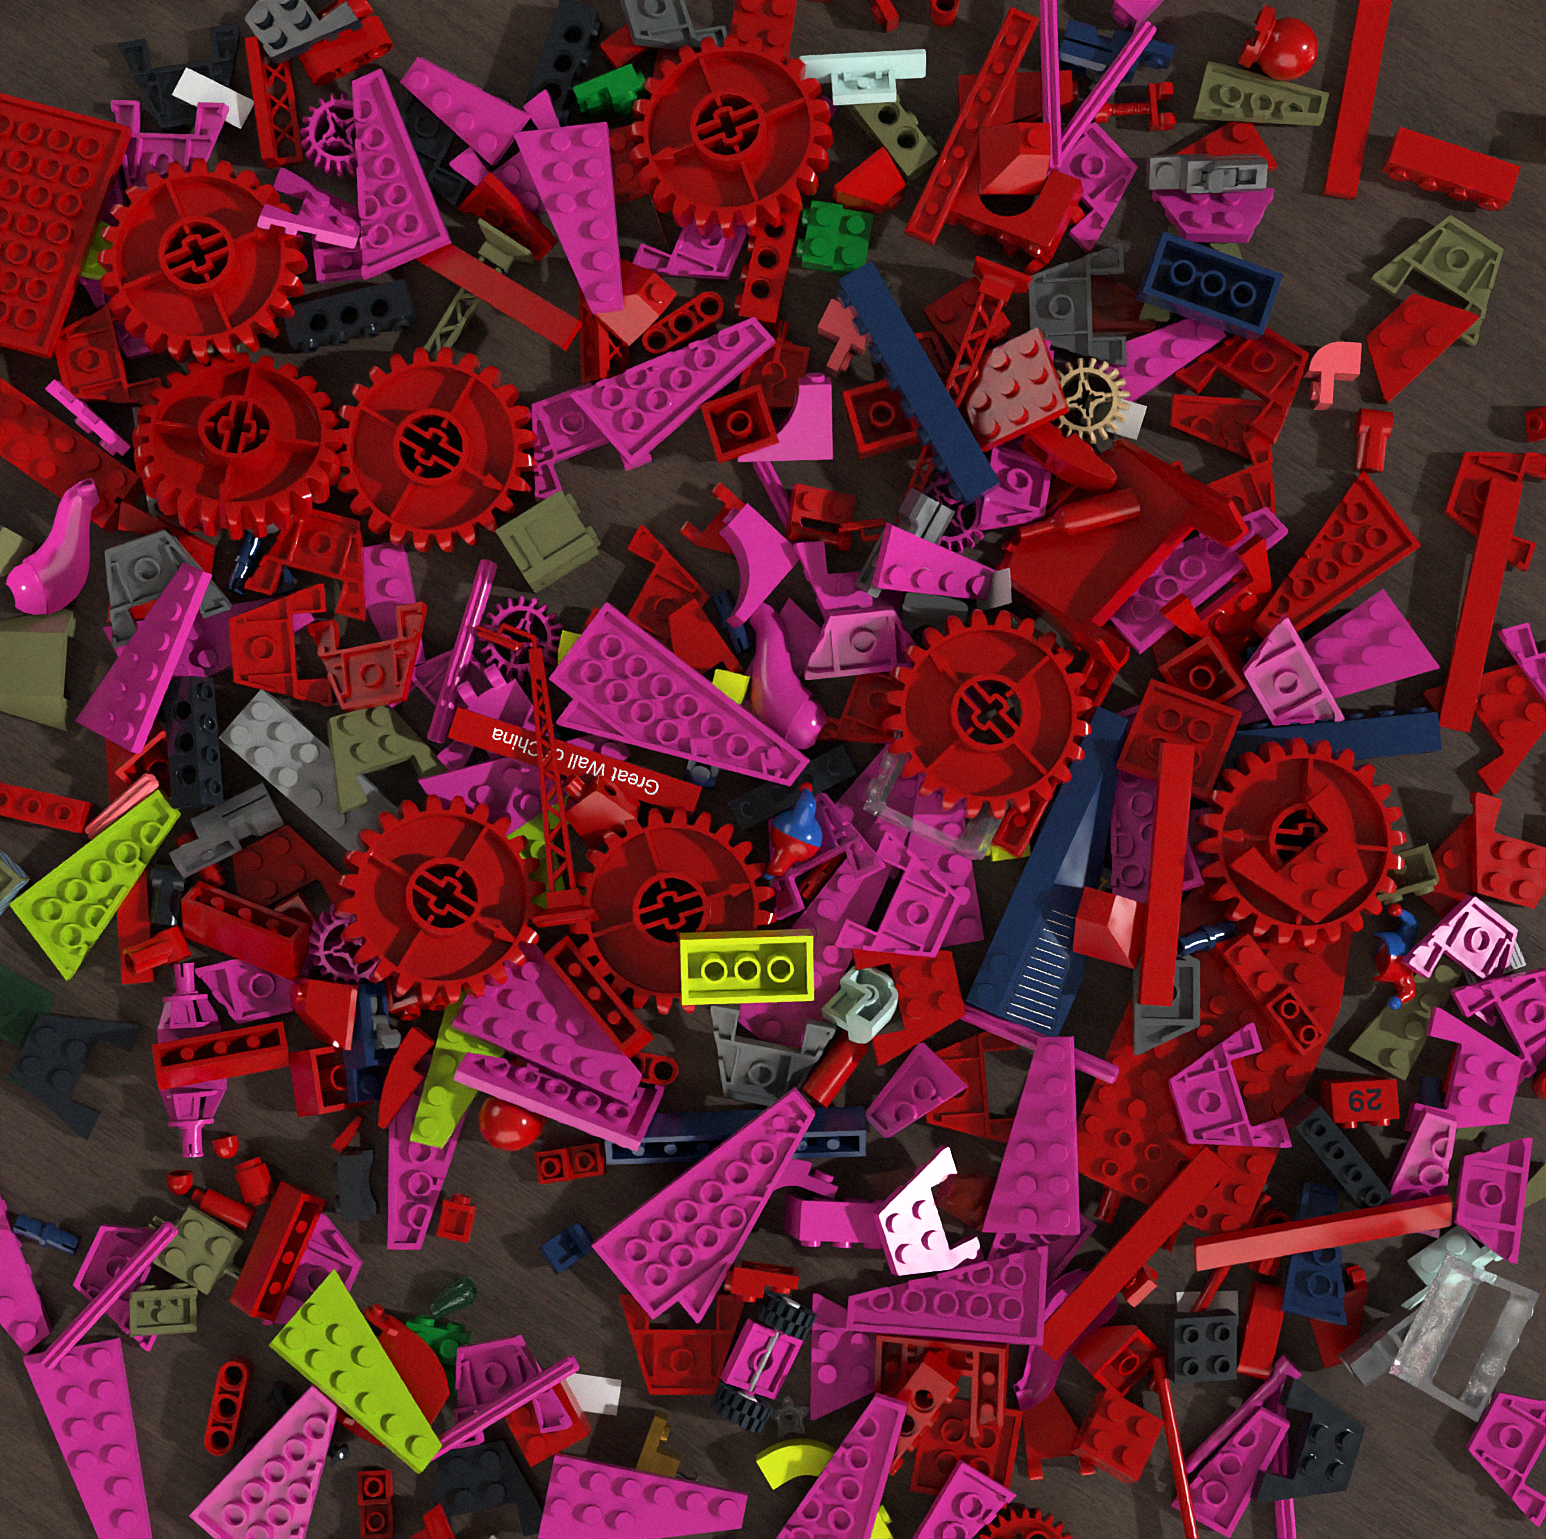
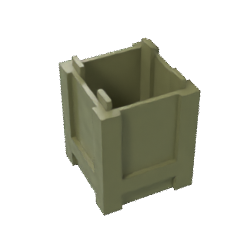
M559 490L495 530L535 593H538L600 554L596 547L601 545L591 525L584 528L577 515L581 511L571 493L564 496L563 492Z

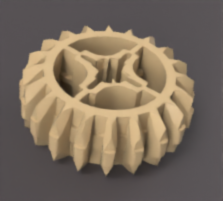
M1079 358L1077 362L1079 369L1074 370L1073 365L1068 362L1066 363V368L1069 371L1067 375H1064L1060 370H1057L1056 373L1058 378L1061 379L1060 384L1063 393L1070 383L1079 378L1077 393L1072 397L1066 398V402L1071 411L1079 410L1082 412L1086 427L1072 424L1064 415L1050 421V423L1060 421L1057 427L1061 432L1066 428L1068 429L1065 439L1077 433L1083 441L1085 440V435H1089L1090 443L1095 444L1096 433H1100L1103 440H1107L1106 428L1110 427L1115 433L1119 430L1113 423L1115 419L1125 422L1126 417L1118 412L1119 409H1130L1128 403L1121 402V399L1130 397V392L1126 390L1119 391L1120 388L1126 385V381L1123 378L1114 382L1119 371L1115 368L1107 374L1108 362L1104 361L1100 368L1096 369V358H1091L1089 367H1085L1083 358ZM1088 376L1104 380L1110 386L1112 392L1093 391ZM1085 388L1091 398L1094 396L1096 398L1095 401L1090 402L1089 415L1083 404L1080 406L1077 404L1079 401L1084 400ZM1108 402H1113L1108 415L1101 422L1095 424L1097 409L1100 406L1107 405Z

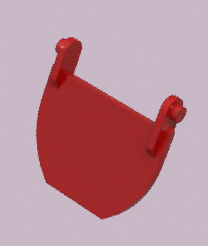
M374 1303L372 1306H368L363 1314L370 1322L383 1330L378 1341L431 1427L450 1395L444 1369L432 1348L419 1335L395 1317L384 1314V1307ZM339 1406L336 1417L339 1423L365 1441L386 1447Z

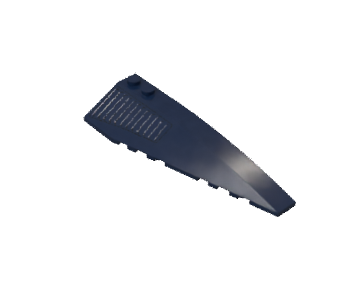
M1099 706L1090 723L1092 733L1084 737L1080 745L1085 751V757L1081 761L1072 762L1069 771L1072 779L1068 783L1062 784L966 999L967 1002L1047 1036L1059 1035L1083 981L1087 956L1073 952L1076 916L1084 887L1099 890L1119 773L1116 764L1123 749L1128 722L1127 718Z

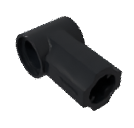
M158 860L155 864L152 876V886L155 888L150 922L179 926L182 911L181 899L184 897V893H187L189 890L192 875L183 878L173 862Z

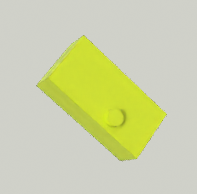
M810 929L680 933L682 1005L814 1001L813 935Z

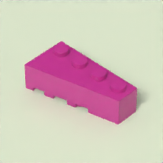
M786 1193L784 1232L801 1240V1245L819 1247L821 1241L832 1242L833 1247L851 1248L852 1242L864 1243V1248L883 1249L872 1213L885 1200L875 1199L874 1203H869L868 1199L846 1197L841 1202L838 1201V1198L832 1199L824 1195H814L812 1200H805L799 1197L797 1193Z

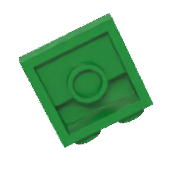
M631 63L574 86L573 90L582 119L584 120L589 117L590 119L600 118L611 108L616 119L634 117L632 112L634 101L646 99L645 90L642 86L645 82L642 72L636 73Z
M812 200L811 208L804 207L802 227H807L805 239L799 238L796 257L802 258L801 268L847 275L865 265L873 214L843 209V205Z
M416 1315L415 1318H410L406 1326L419 1335L432 1348L446 1374L450 1391L449 1396L457 1397L458 1390H455L457 1348L462 1345L471 1344L473 1331L466 1330V1325L458 1322L449 1321L447 1325L434 1323L435 1318L426 1315Z

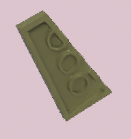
M1208 61L1192 119L1320 126L1324 119L1329 93Z
M1441 955L1429 978L1420 977L1414 972L1416 996L1411 1001L1401 1004L1398 1010L1390 1009L1386 1003L1383 1010L1366 1025L1364 1031L1345 1050L1405 1081L1428 1038L1426 1031L1432 1007L1444 1008L1451 994L1450 990L1455 987L1464 969L1454 961Z

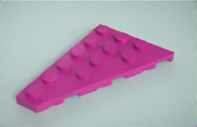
M537 945L532 947L518 946L524 953L526 963L519 969L503 965L508 978L505 984L495 987L484 979L485 992L482 997L471 999L466 995L452 1023L453 1028L629 1107L642 1079V1074L631 1060L618 1050L543 957L544 953Z
M312 1384L196 1506L189 1517L214 1539H305L339 1406Z

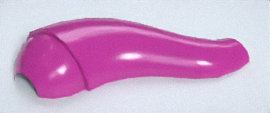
M92 478L78 482L65 492L59 503L51 533L45 543L35 553L22 560L23 563L15 567L8 575L6 585L10 587L14 595L15 607L19 610L33 615L46 614L47 616L69 604L77 597L85 585L90 569L89 530L91 513L94 507L101 501L98 487Z
M762 602L751 615L749 622L756 632V652L749 688L751 709L757 719L796 749H807L815 745L819 732L827 724V716L822 705L813 698L814 694L803 686L796 675L791 661L788 632L783 618L771 606Z
M1081 1268L1062 1275L1046 1288L1044 1321L1090 1271H1082ZM1116 1296L1057 1361H1054L1039 1346L1029 1345L1024 1375L1013 1385L1020 1411L1032 1408L1048 1397L1072 1348L1084 1336L1098 1330V1326L1108 1322L1115 1314L1118 1306Z

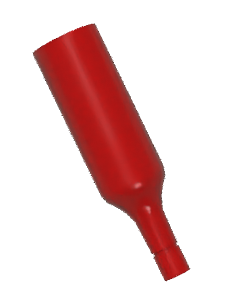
M1129 486L1062 505L1048 519L1020 527L1021 539L1024 540L1047 533L1073 536L1140 517L1141 512L1134 487Z
M843 1030L800 1092L817 1106L827 1109L868 1051L869 1042L856 1043L849 1040L848 1031Z

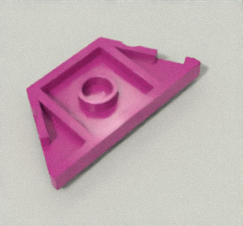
M1266 188L1264 191L1186 194L1180 189L1152 190V199L1154 202L1160 201L1166 209V218L1171 224L1176 226L1177 233L1181 238L1192 242L1248 243L1255 227L1260 223L1266 207L1272 202L1275 191L1274 188Z
M1023 437L1019 440L1014 438L991 449L989 452L988 462L998 477L1000 484L996 490L982 497L977 530L1041 521L1045 516L1051 472L1046 470L1021 448Z
M893 606L828 612L803 671L805 680L888 672L894 667L912 669L906 662L903 651L907 645H917Z
M1287 614L1282 615L1242 668L1246 679L1273 726L1290 725L1293 722L1309 724L1315 723V720L1334 719L1335 722L1343 721L1345 718Z
M309 950L305 963L298 975H311L315 955L310 954ZM239 959L195 969V974L206 983L213 992L214 997L225 1006L228 1014L237 1024L294 1011L291 1008L289 996L290 987L294 981Z
M1530 1137L1461 1156L1453 1222L1505 1261L1513 1264L1518 1263L1533 1138Z
M323 1210L275 1322L264 1319L262 1324H287L334 1269L348 1292H350L363 1261Z
M813 1292L812 1311L817 1314V1317L812 1326L810 1420H816L875 1391L877 1333L847 1331L848 1308L824 1297L819 1292Z

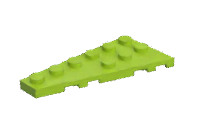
M163 789L156 790L9 904L66 981L73 977L180 817L181 813L178 809H172V801Z
M462 986L459 1000L454 1005H449L445 1009L410 1136L411 1142L443 1149L464 1117V1113L480 1092V1090L454 1081L456 1070L466 1053L470 1052L502 1058L506 1052L453 1028L452 1023L467 995Z
M334 1269L272 1340L269 1346L417 1474H420L442 1445Z

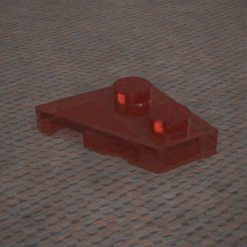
M1091 275L1092 333L1153 332L1155 329V319L1139 321V315L1144 302L1135 299L1137 291L1131 290L1129 286L1117 281L1115 284L1099 277V275Z
M949 1173L934 1195V1202L948 1213L980 1232L984 1226L998 1177H987L983 1173H972L968 1176L963 1173Z

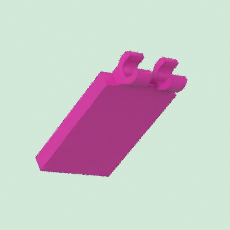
M495 663L484 669V673L493 687L477 696L468 680L456 687L458 693L467 704L465 709L535 731L533 704L516 678L513 677L506 682ZM540 717V720H541V729H542V727L544 726L545 723H544V721L542 720V718ZM486 750L491 759L503 756Z

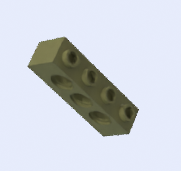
M897 92L896 102L845 105L878 150L882 146L887 150L906 185L936 164L938 155L936 143L929 135L924 136L918 129L919 122L914 114L909 110L905 112L901 107ZM883 114H889L895 120L890 124H884L879 120V117ZM907 138L914 145L905 149L900 147L897 142L900 139Z

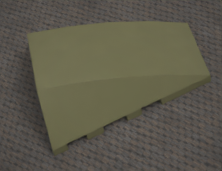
M77 606L63 608L47 616L46 614L28 615L0 621L1 712L69 732L71 700L63 697L67 638H75Z

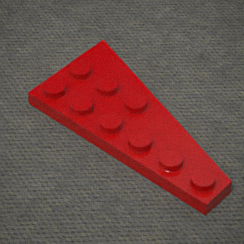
M1364 470L1358 475L1252 624L1263 640L1282 615L1287 614L1296 632H1299L1421 546Z

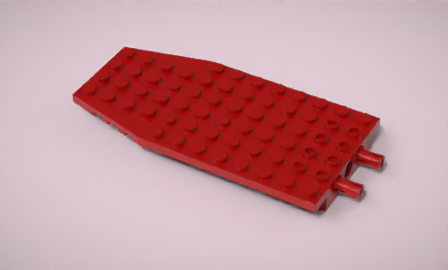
M1275 840L1276 844L1278 845H1286L1278 840ZM1203 877L1205 884L1193 888L1181 902L1178 936L1194 932L1198 926L1204 924L1211 926L1226 919L1224 913L1230 899L1211 901L1208 897V892L1218 882L1216 877ZM1247 917L1235 921L1239 931L1238 936L1246 932L1245 923ZM1341 928L1340 940L1335 943H1325L1317 936L1314 945L1307 948L1297 946L1292 938L1283 946L1272 944L1268 937V931L1258 937L1251 936L1284 982L1292 986L1329 1036L1341 1006L1352 932ZM1234 939L1216 944L1215 948L1208 951L1201 949L1188 954L1200 960V1026L1140 1055H1132V993L1103 1058L1104 1061L1119 1067L1118 1076L1113 1084L1095 1077L1077 1117L1078 1173L1103 1185L1105 1192L1093 1216L1111 1225L1123 1198L1129 1197L1149 1207L1204 1145H1207L1231 1167L1226 1175L1160 1246L1171 1253L1182 1226L1186 1227L1188 1225L1212 1236L1245 1230L1280 1147L1187 1143L1168 1079L1246 1024L1254 1023L1263 1051L1231 1061L1251 1126L1282 1118L1280 1113L1305 1092L1327 1041V1038H1325L1304 1057L1289 1044L1233 976L1235 975L1234 971L1219 951Z

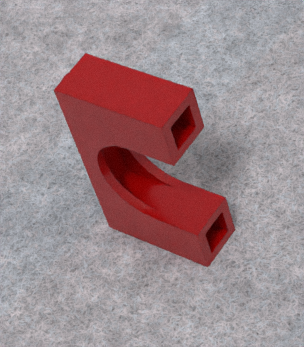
M978 151L945 223L956 226L957 223L961 224L978 236L990 235L1006 247L1016 245L1025 249L1024 251L1032 257L1042 258L1044 256L1052 259L1084 193L1081 179L1052 169L1037 201L1031 208L1019 215L1000 216L989 211L982 203L983 195L979 194Z

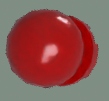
M1263 4L1254 21V24H1256L1255 30H1257L1253 40L1246 38L1238 58V64L1249 69L1252 63L1258 62L1262 72L1276 80L1288 82L1301 78L1316 62L1318 39L1315 33L1302 19L1289 16L1277 19L1274 16L1276 8Z
M490 1094L482 1102L478 1113V1125L483 1138L492 1147L505 1152L519 1151L532 1144L543 1132L546 1123V1116L531 1112L506 1100H500Z

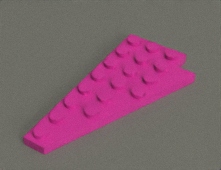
M609 602L603 605L548 678L573 698L556 721L560 726L791 786L811 761Z
M796 1087L792 1088L593 1241L591 1245L652 1319H655L679 1301L697 1324L702 1320L725 1279L727 1271L730 1270L815 1116L814 1109Z

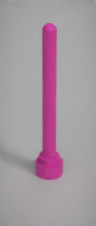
M1283 1355L1274 1363L1273 1375L1184 1460L1187 1474L1194 1471L1259 1406L1284 1384L1287 1375H1291L1296 1379L1302 1375L1299 1368L1287 1356Z

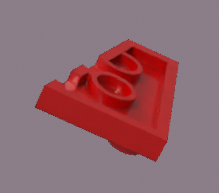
M1173 394L1169 427L1250 460L1240 435L1251 431L1250 424L1268 403L1264 400Z
M1469 814L1431 853L1440 880L1437 885L1433 886L1434 891L1419 895L1418 897L1440 919H1443L1469 894L1471 889V850L1474 849L1473 830L1470 829V823H1473V814Z

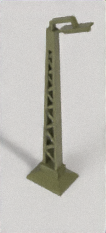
M479 218L478 224L487 239L478 252L480 255L479 261L484 264L486 261L497 267L496 271L501 274L503 272L507 273L515 260L533 264L535 259L530 250ZM460 288L424 348L429 353L435 343L438 353L442 347L451 348L483 301ZM474 300L463 316L461 301ZM457 310L459 324L446 327ZM452 332L446 343L442 346L440 335ZM438 354L430 355L433 362H436ZM341 472L340 478L346 476L349 473Z

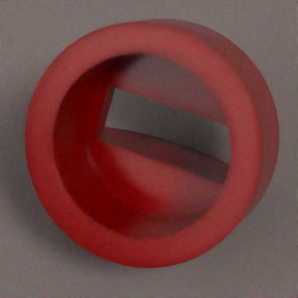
M237 1134L225 1135L211 1140L213 1150L220 1158L229 1159L238 1151L239 1141Z
M174 1170L166 1173L169 1191L175 1195L187 1193L192 1187L193 1172L191 1170Z

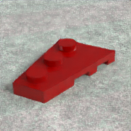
M1231 121L1174 154L1230 156L1233 154L1257 153L1267 160V172L1276 170L1278 164L1252 122Z
M491 172L457 208L464 214H467L469 211L521 244L531 251L534 259L538 262L559 241Z

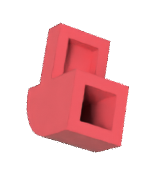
M831 299L818 325L817 334L837 344L826 365V373L838 378L841 370L847 372L854 358V355L850 353L851 351L863 356L866 336L860 337L851 321L855 317L849 307L844 309L840 302Z
M1329 343L1320 348L1309 360L1304 370L1303 378L1315 379V381H1311L1309 389V399L1314 400L1313 410L1326 411L1333 404L1334 380L1354 381L1360 375L1362 343Z

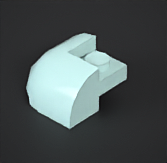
M854 965L841 978V989L821 1009L822 1017L847 1030L849 1040L856 1043H868L892 1018L897 1007L898 992L894 985V980L886 973L874 967L856 971Z

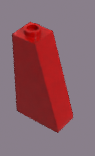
M1072 70L1059 71L1060 114L1070 112L1073 100H1078V82L1072 81ZM1041 72L1015 73L990 127L1018 122L1037 123L1043 121ZM978 74L958 76V116Z

